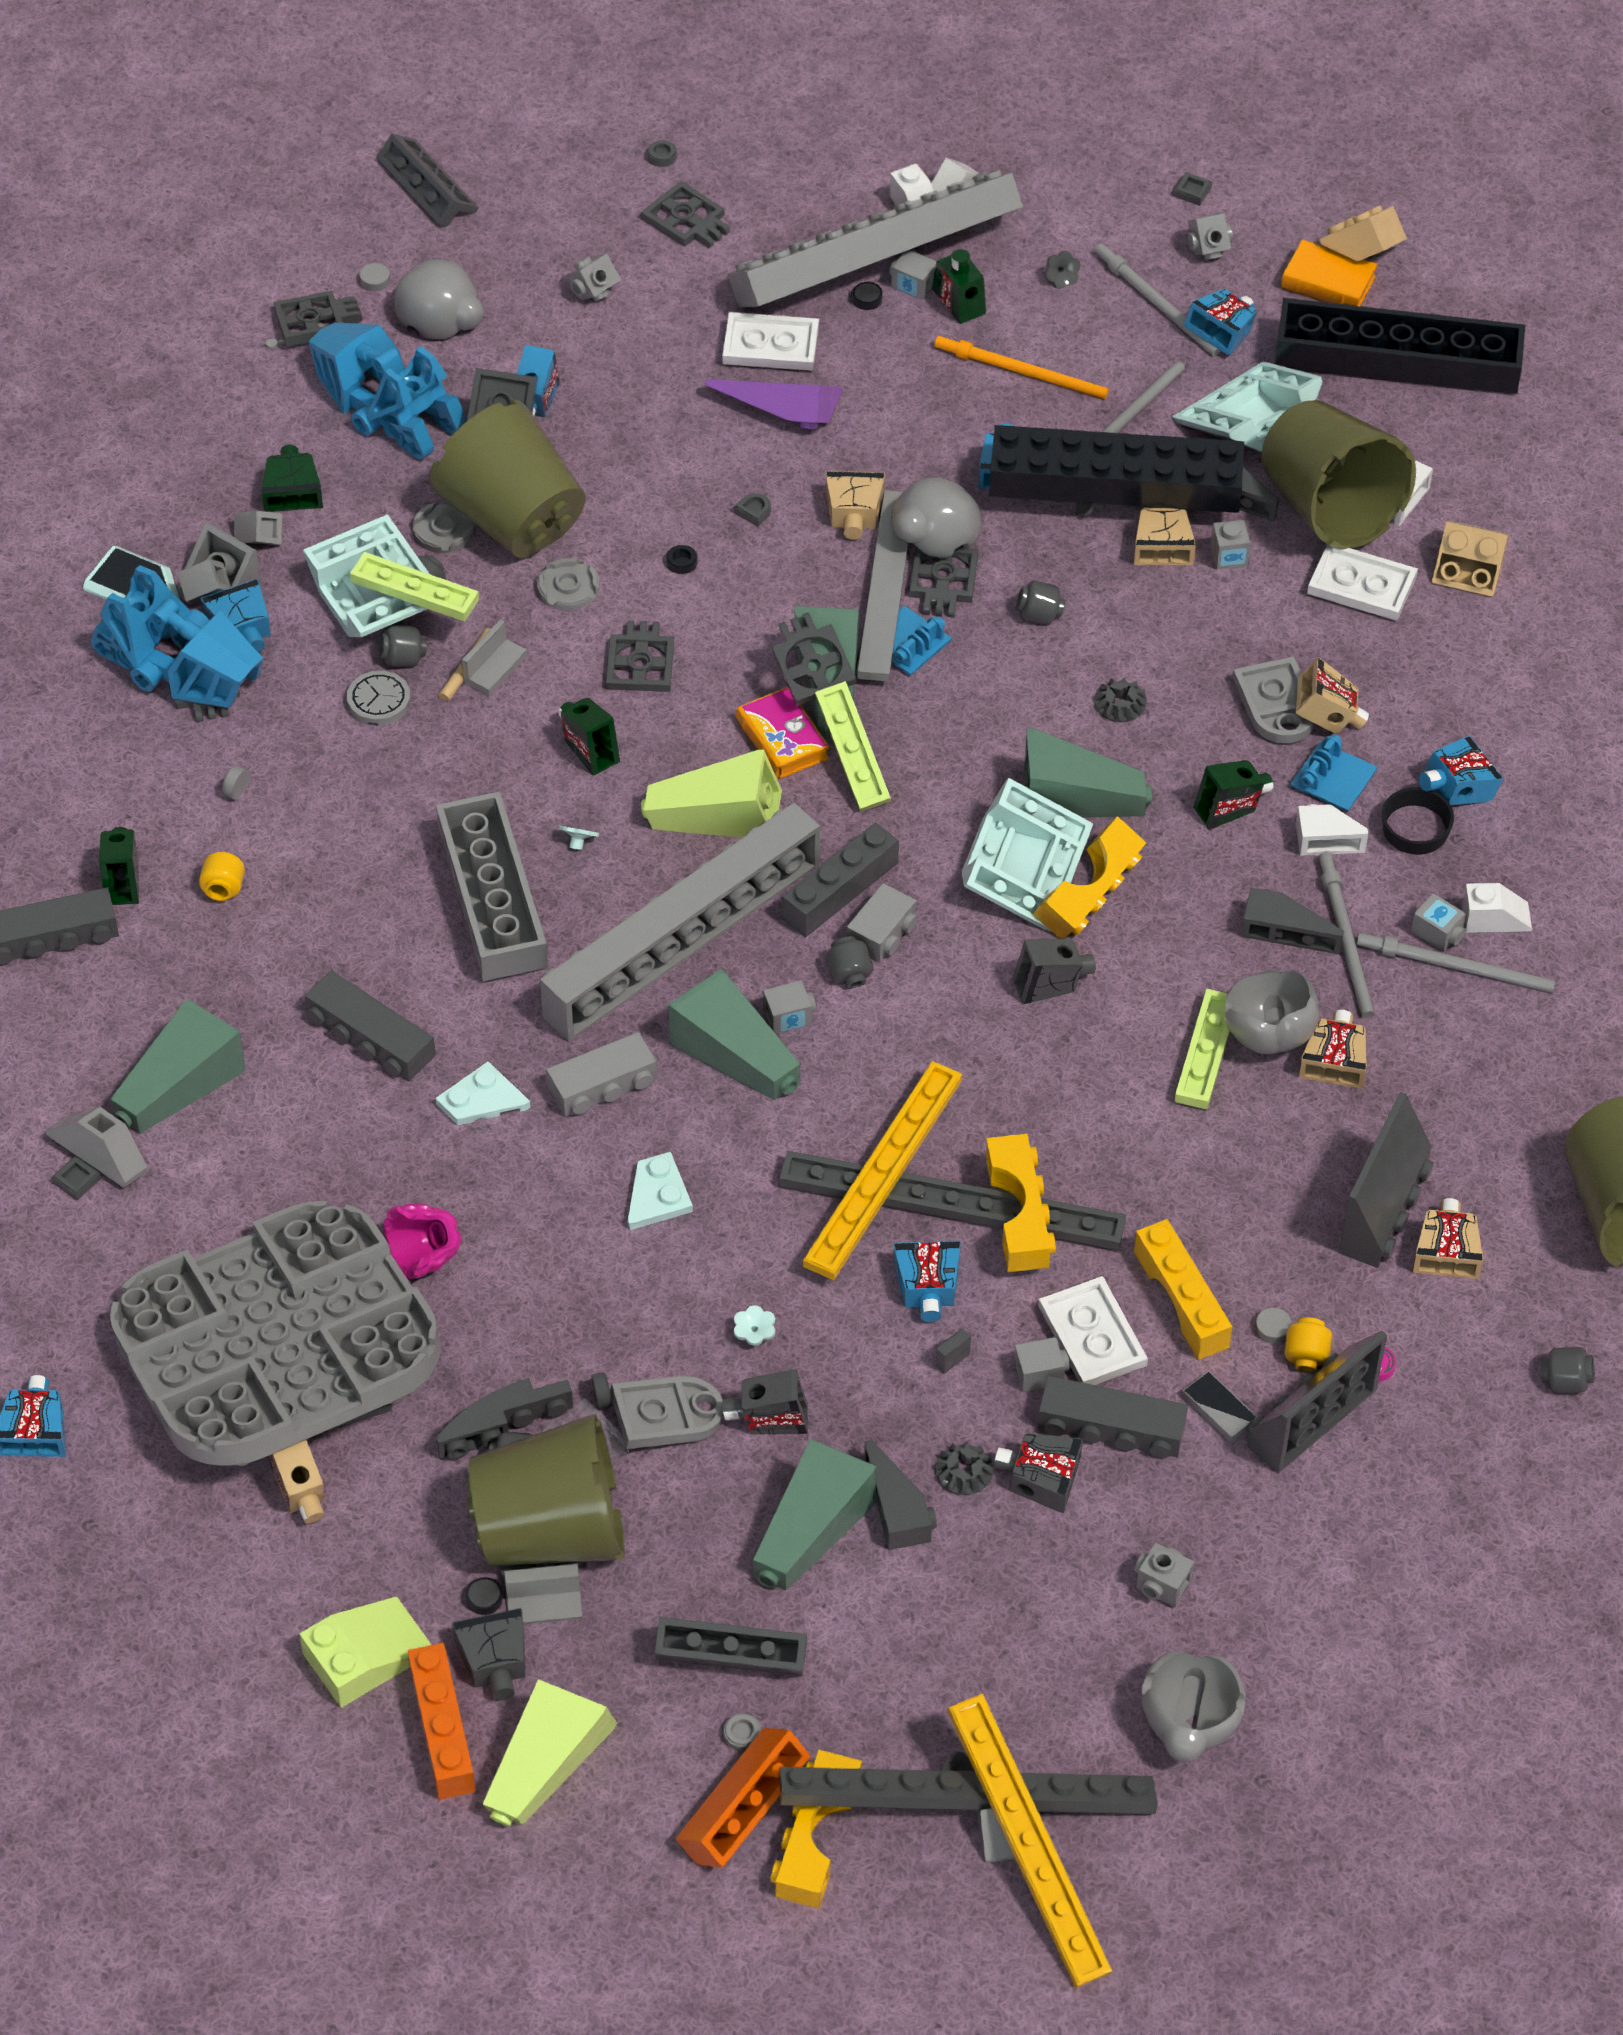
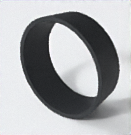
M1420 787L1401 789L1393 793L1383 805V832L1388 842L1402 852L1415 855L1428 854L1436 851L1446 842L1454 823L1453 809L1443 796L1432 790L1426 792ZM1405 806H1421L1434 811L1442 819L1445 825V832L1432 840L1413 841L1396 834L1388 825L1387 820L1397 809Z

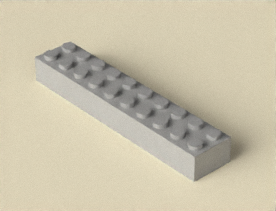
M1000 169L992 172L986 171L972 176V180L946 186L947 189L938 192L936 190L921 195V199L899 203L894 206L895 209L875 212L868 215V219L855 220L843 224L841 229L828 230L815 235L814 239L788 245L789 248L765 253L760 259L753 261L751 259L736 264V271L727 275L739 308L761 306L1021 208L1023 204L1012 172L1001 174Z
M792 803L784 810H778L771 819L759 827L752 828L745 837L735 844L725 847L721 854L709 862L702 863L688 877L676 881L669 890L659 897L649 900L646 906L633 915L626 916L619 925L609 932L600 934L589 946L574 952L566 962L557 968L550 969L540 979L543 1019L568 1042L576 1038L820 865V825L795 803Z

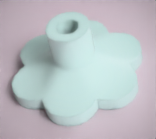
M559 825V830L565 831L571 836L569 848L582 850L584 839L599 837L598 832Z
M750 1306L746 1312L740 1311L734 1317L736 1325L734 1328L735 1337L740 1340H746L750 1345H760L763 1340L772 1339L775 1335V1327L773 1326L775 1324L774 1314L769 1311L763 1312L759 1306Z

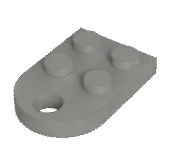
M1295 657L1233 669V680L1255 730L1262 737L1276 743L1298 742L1306 738L1315 726V723L1296 714L1298 677L1302 673ZM1285 723L1294 724L1297 728L1293 730H1287L1283 728L1281 725Z
M677 1376L613 1383L610 1388L611 1399L626 1449L704 1440L718 1430L724 1412L723 1399L720 1393L710 1383L696 1377ZM706 1402L711 1404L714 1409L704 1411L698 1408L696 1404Z

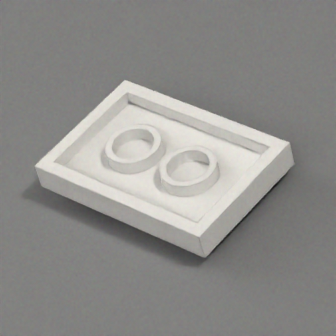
M729 312L723 349V364L813 371L819 319Z
M1327 544L1308 585L1307 594L1398 621L1416 580L1418 568L1351 548L1338 549Z
M1103 1276L1039 1299L1038 1307L1054 1337L1057 1338L1061 1350H1066L1069 1365L1078 1382L1097 1385L1147 1366L1148 1358Z

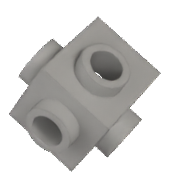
M1225 213L1188 220L1190 233L1187 235L1190 249L1194 250L1195 255H1204L1205 260L1222 257L1223 250L1231 249L1230 242L1233 240V234L1230 225L1226 224Z
M607 253L593 258L586 256L573 264L576 269L567 274L573 293L582 301L592 298L595 302L610 293L608 288L621 280Z
M1155 1542L1149 1554L1143 1552L1134 1569V1572L1138 1573L1136 1588L1141 1590L1150 1599L1161 1600L1176 1607L1192 1581L1195 1562L1184 1557L1177 1549L1164 1547Z

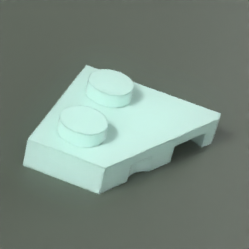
M486 1062L435 1098L436 1105L457 1125L471 1123L480 1118L499 1117L501 1112L520 1109L521 1112L531 1108L530 1101L489 1062Z
M671 1152L638 1161L628 1215L629 1230L693 1212V1205Z

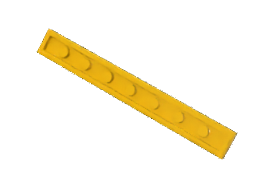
M934 1061L930 1063L803 1259L804 1268L833 1281L836 1279L962 1082V1073Z
M983 1693L949 1707L947 1710L948 1715L1075 1988L1110 1974L1112 1969Z

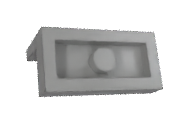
M501 619L462 659L464 683L489 697L527 657V649L506 639V625Z
M578 1564L505 1571L508 1610L521 1608L524 1625L583 1619Z

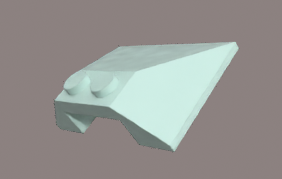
M1263 361L1172 416V418L1178 424L1224 440L1244 441V447L1261 452L1267 433L1274 422L1292 406L1304 401L1316 400L1322 385V379L1317 375Z
M388 514L303 549L305 559L320 596L348 637L366 636L427 610V608L352 583L350 580V573L364 552L429 574Z
M1008 778L982 819L962 869L964 887L1034 925L1051 932L1033 915V912L1063 881L1071 883L1093 823Z

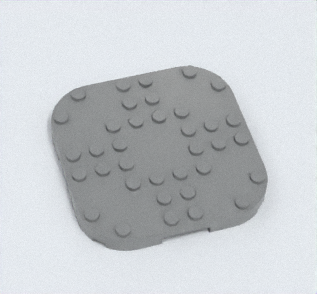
M313 1201L293 1205L252 1222L254 1233L194 1258L188 1249L140 1270L121 1287L123 1294L118 1302L112 1303L110 1321L117 1346L170 1440L184 1455L193 1460L211 1465L245 1466L252 1461L269 1456L394 1402L408 1394H412L432 1374L439 1361L441 1351L434 1313L417 1286L412 1287L391 1255L388 1242L374 1221L360 1209L348 1204L343 1209L335 1206H329L328 1201Z

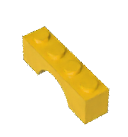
M1117 816L1103 828L1086 849L1093 863L1094 872L1091 884L1075 885L1063 881L1048 894L1033 912V915L1061 939L1067 937L1071 932L1075 936L1078 935L1089 922L1085 918L1090 911L1095 914L1107 901L1103 896L1106 891L1113 892L1125 879L1121 875L1125 868L1130 871L1140 861L1142 856L1139 854V851L1146 842Z
M1028 1133L986 1138L985 1159L991 1186L1010 1192L1020 1201L1023 1207L1022 1211L1014 1219L1003 1224L1002 1246L1007 1271L1016 1272L1049 1268L1050 1254L1056 1253L1054 1233L1047 1232L1046 1225L1050 1224L1048 1204H1042L1040 1196L1044 1195L1042 1175H1036L1034 1167H1038L1036 1146L1030 1147Z
M1165 1219L1137 1230L1134 1253L1149 1279H1157L1168 1292L1179 1318L1181 1332L1197 1359L1200 1360L1230 1348L1233 1326L1169 1220Z
M818 1750L815 1762L808 1761L806 1767L862 1769V1761ZM793 1806L792 1816L796 1817L793 1828H786L781 1849L786 1851L782 1861L776 1860L771 1874L770 1882L776 1884L777 1898L820 1909L830 1878V1859L817 1849L811 1835L816 1825L824 1817L837 1811L850 1810L852 1807Z

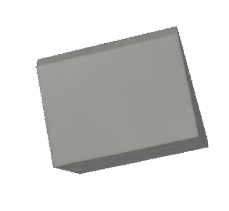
M205 522L185 569L212 559L224 563L231 587L255 579L259 581L261 578L257 550L213 524Z

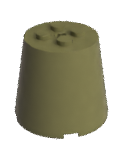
M512 400L510 405L503 406L501 402L496 403L469 419L444 444L442 448L446 451L440 462H433L430 470L429 482L432 489L517 558L531 557L560 539L576 522L585 505L586 497L584 491L529 408L518 400Z
M1304 401L1285 411L1271 426L1262 448V465L1268 477L1314 534L1334 548H1357L1380 537L1391 528L1388 523L1394 518L1399 509L1402 512L1405 510L1414 490L1416 480L1415 460L1410 449L1400 439L1323 401Z
M1623 1096L1607 1100L1586 1112L1572 1126L1564 1144V1154L1598 1247L1604 1258L1616 1267L1623 1264Z
M596 1414L469 1458L467 1484L470 1497H467L470 1518L476 1519L477 1527H475L478 1547L479 1549L483 1548L486 1560L490 1566L618 1560L625 1557L621 1510H613L610 1490L617 1489L605 1434L600 1419H597Z

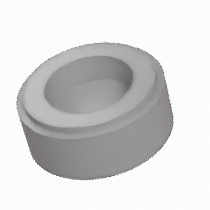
M371 263L364 266L360 271L361 285L369 291L385 289L390 284L389 269L380 263Z
M240 766L231 768L223 782V794L238 800L248 787L250 772Z
M1267 1308L1261 1311L1257 1317V1335L1265 1342L1281 1343L1286 1340L1287 1329L1292 1325L1291 1318L1282 1309Z
M745 1713L730 1717L724 1726L725 1742L733 1750L744 1752L761 1732L760 1723L755 1717Z

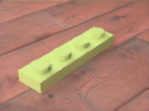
M366 552L363 553L350 573L352 583L464 622L479 601V591Z
M846 681L816 691L815 696L859 811L862 812L891 802V797Z
M1206 989L1176 1090V1103L1208 1110L1230 1030L1225 1022V1000L1227 993Z

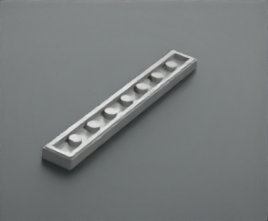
M884 490L857 679L887 682L890 679L909 547L908 542L897 536L891 520L893 507L902 494L900 491Z

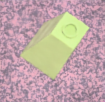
M764 749L648 785L646 799H643L641 802V811L643 817L648 819L654 830L743 838L752 828L761 826L779 810L782 789Z
M538 1679L483 1802L486 1809L491 1812L489 1818L509 1827L512 1821L523 1825L615 1729L617 1722L608 1708Z

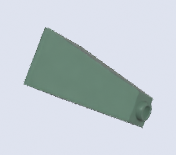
M795 606L794 618H798L801 627L806 626L802 615L806 613L810 614L816 629L832 624L856 677L859 609ZM818 640L811 643L815 653L821 656L834 651L833 646L826 641ZM797 648L794 652L799 665L802 663L803 657L799 648ZM815 660L810 661L808 668L811 671H817L820 668V663ZM841 664L827 668L825 675L829 684L838 677L842 668ZM802 678L804 687L816 688L813 679ZM855 684L848 687L853 701ZM817 699L809 701L817 730L822 736L832 739Z
M1027 728L1024 761L1025 787L1082 818L1145 816L1146 805L1152 804V787L1145 784V773L1143 771L1034 728Z
M719 969L669 1003L670 1043L674 1047L773 1100L783 1094L789 1095L796 1090L800 1083V1063L722 969Z
M186 999L111 1097L113 1116L125 1123L128 1129L131 1128L141 1134L242 1074L246 1068L240 1031L191 1000Z
M810 1439L753 1559V1577L757 1578L760 1584L771 1589L778 1587L786 1591L874 1506L876 1502L877 1466Z

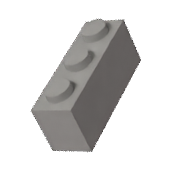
M637 1032L546 1069L547 1086L565 1117L574 1113L579 1115L587 1112L591 1106L603 1101L612 1102L625 1092L635 1088L644 1089L650 1086L653 1081L657 1080V1061L640 1033Z

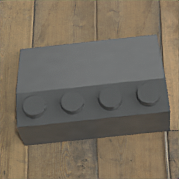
M1399 1093L1348 1198L1339 1254L1379 1268L1383 1257L1390 1259L1396 1245V1240L1393 1239L1396 1231L1403 1232L1409 1217V1213L1405 1211L1408 1205L1413 1207L1416 1205L1421 1192V1187L1418 1184L1421 1179L1427 1181L1434 1164L1433 1161L1429 1160L1431 1144L1407 1094Z
M1383 1331L1377 1332L1348 1346L1339 1355L1337 1353L1332 1354L1325 1361L1319 1372L1315 1375H1307L1293 1394L1282 1396L1268 1415L1265 1417L1261 1415L1251 1423L1248 1429L1247 1447L1279 1474L1377 1390L1387 1334Z

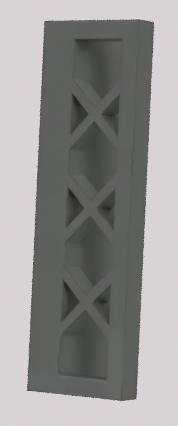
M391 133L377 158L440 226H449L458 211L469 214L476 213L479 207L415 139Z

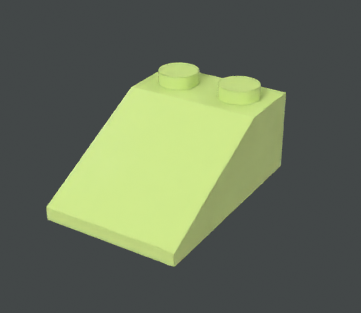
M397 1596L330 1615L299 1633L303 1655L341 1708L410 1668L407 1650L432 1645Z

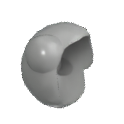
M433 258L420 262L400 279L395 290L394 310L397 319L405 328L411 329L410 326L416 328L423 338L442 340L450 338L460 330H469L476 327L484 316V308L478 299V292L468 273L453 261Z
M926 477L911 484L897 499L891 515L894 531L897 536L908 543H913L922 552L932 557H951L953 552L963 544L964 550L975 543L981 532V513L976 501L961 485L940 477Z
M1266 970L1258 975L1249 976L1237 981L1226 995L1225 1022L1228 1029L1243 1046L1259 1054L1286 1052L1302 1046L1311 1038L1319 1022L1320 1008L1314 987L1310 980L1300 972Z
M1174 1651L1161 1656L1148 1668L1141 1686L1140 1698L1146 1720L1158 1738L1164 1742V1747L1169 1756L1180 1762H1190L1200 1757L1204 1751L1225 1742L1239 1728L1243 1718L1246 1693L1236 1668L1224 1657L1208 1655L1194 1658L1187 1652ZM1198 1713L1196 1728H1194L1186 1720Z

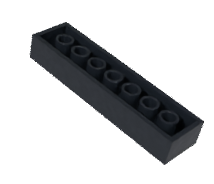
M1283 298L1275 365L1291 369L1517 394L1522 370L1526 325Z
M994 425L989 497L1239 513L1242 493L1244 441Z

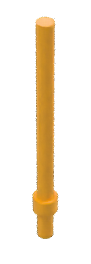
M938 335L935 341L936 348L955 353L956 357L967 361L969 358L1103 400L1106 399L1109 393V388L974 347V343L965 340L958 342Z

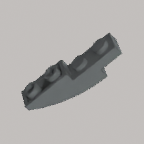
M527 1378L498 1389L476 1401L448 1423L436 1437L440 1460L448 1457L459 1459L467 1455L469 1451L483 1447L489 1449L490 1443H497L500 1434L508 1432V1427L510 1426L524 1427L529 1425L534 1419L544 1416L559 1417L563 1415L568 1409L573 1408L572 1390L568 1379L533 1389L530 1379Z

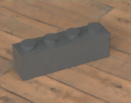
M876 822L782 896V919L804 937L810 935L898 864L899 840Z
M108 887L0 910V965L7 964L13 959L27 956L39 957L45 952L59 949L72 950L78 945L91 942L104 943L111 938L119 937Z
M332 970L304 995L306 1014L315 1025L321 1026L323 1024L332 1030L334 1036L343 1043L349 1041L358 1047L359 1052L369 1060L374 1058L382 1063L387 1072L394 1077L400 1075L407 1081H410L436 1056L433 1036Z
M1048 1376L1039 1409L1038 1429H1043L1046 1433L1053 1436H1062L1064 1434L1076 1436L1087 1443H1098L1100 1441L1114 1444L1117 1448L1125 1451L1133 1449L1148 1451L1158 1458H1167L1169 1456L1178 1458L1186 1425L1188 1404Z
M659 1617L655 1657L657 1660L803 1676L807 1634Z

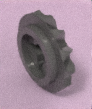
M1125 677L1117 682L1111 678L1108 684H1101L1095 696V704L1098 711L1106 718L1114 721L1133 720L1140 716L1146 708L1145 689H1140L1137 681L1128 683ZM1127 694V700L1121 699L1115 702L1116 696L1122 697Z
M968 1441L963 1445L952 1443L949 1449L941 1451L936 1463L938 1480L947 1490L956 1494L969 1495L977 1493L990 1483L993 1476L994 1468L991 1455H987L981 1445L975 1447L970 1445ZM959 1458L966 1465L972 1464L971 1477L964 1469H958Z

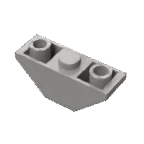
M101 1107L71 1113L46 1130L47 1136L123 1188L147 1171V1165L127 1125Z

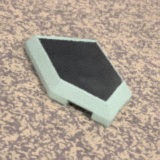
M118 546L111 547L86 578L83 586L84 591L107 600L111 593L125 598L130 590V579L134 575L135 569L141 565L155 571L170 591L180 600L169 567Z

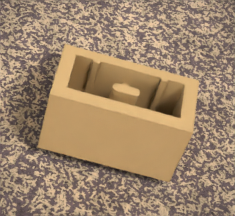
M1381 205L1328 228L1329 235L1320 238V242L1334 251L1356 261H1361L1406 240L1407 237L1394 206L1383 210Z
M1451 520L1446 521L1432 583L1493 597L1503 566L1510 534Z

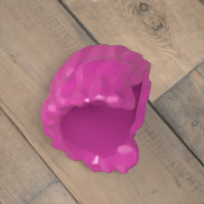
M410 1203L404 1206H394L390 1211H387V1218L383 1222L384 1229L382 1235L389 1244L391 1255L408 1280L421 1278L430 1272L440 1270L443 1264L448 1262L458 1251L461 1244V1234L457 1229L455 1217L446 1210L430 1207L422 1203Z

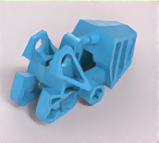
M333 323L320 329L308 341L318 378L343 414L352 408L357 410L351 414V421L355 429L364 436L368 437L383 426L389 438H395L399 446L419 460L432 453L434 445L423 419L418 418V414L425 411L435 419L437 425L451 435L467 422L458 397L446 394L441 380L448 375L435 356L422 346L415 350V355L410 364L405 368L401 360L400 351L380 325ZM365 371L380 381L376 395L361 386V382L365 380Z
M139 565L130 579V590L125 598L114 593L108 596L100 613L103 619L95 627L91 639L93 649L101 656L131 670L130 676L133 682L144 691L151 692L164 679L169 682L172 699L230 708L236 701L240 685L245 681V677L256 681L261 675L263 657L221 610L211 620L199 610H189L170 591L155 571ZM171 637L173 642L182 649L176 659L154 649V646L159 644L161 638Z

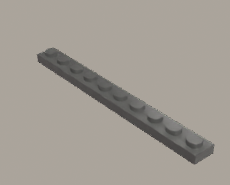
M787 1150L779 1178V1186L844 1198L864 1165ZM904 1172L882 1205L1003 1228L1004 1223L1014 1219L1023 1209L1020 1201L1010 1192ZM1041 1198L1042 1204L1047 1203L1049 1207L1050 1224L1046 1225L1047 1232H1053L1056 1239L1114 1250L1120 1249L1126 1214Z
M780 1767L778 1780L781 1805L966 1810L992 1808L976 1773L970 1771ZM1020 1773L1037 1811L1156 1814L1158 1802L1153 1776Z

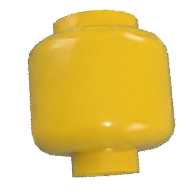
M228 852L209 854L204 859L199 877L200 888L213 900L224 901L234 898L239 894L245 874L244 864L237 856Z
M1307 1317L1299 1318L1297 1323L1292 1324L1287 1329L1284 1350L1286 1359L1295 1364V1369L1298 1371L1315 1372L1316 1368L1323 1366L1325 1361L1331 1356L1333 1339L1331 1330L1325 1327V1322L1322 1320Z

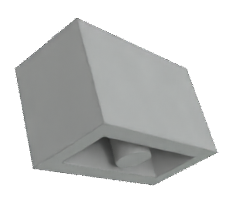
M882 883L847 926V937L853 936L856 940L865 942L871 959L881 963L887 954L891 956L895 953L902 935L905 932H912L918 921V916L916 915L917 900Z

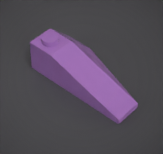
M706 379V386L788 421L800 422V428L818 429V423H829L842 393V387Z

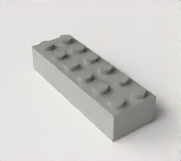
M500 791L436 805L438 831L483 982L548 968L547 943Z

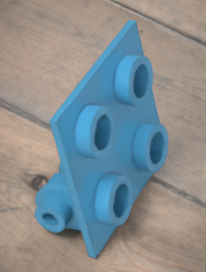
M906 606L902 607L899 610L892 664L910 676L952 641V637L944 633L945 621L939 616L936 618L931 617L926 621Z
M1332 734L1325 737L1323 742H1319L1290 786L1349 812L1378 767L1342 751L1341 738L1338 735Z

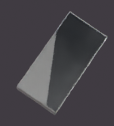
M1210 1371L1183 1390L1182 1397L1230 1443L1245 1433L1251 1423L1257 1418Z

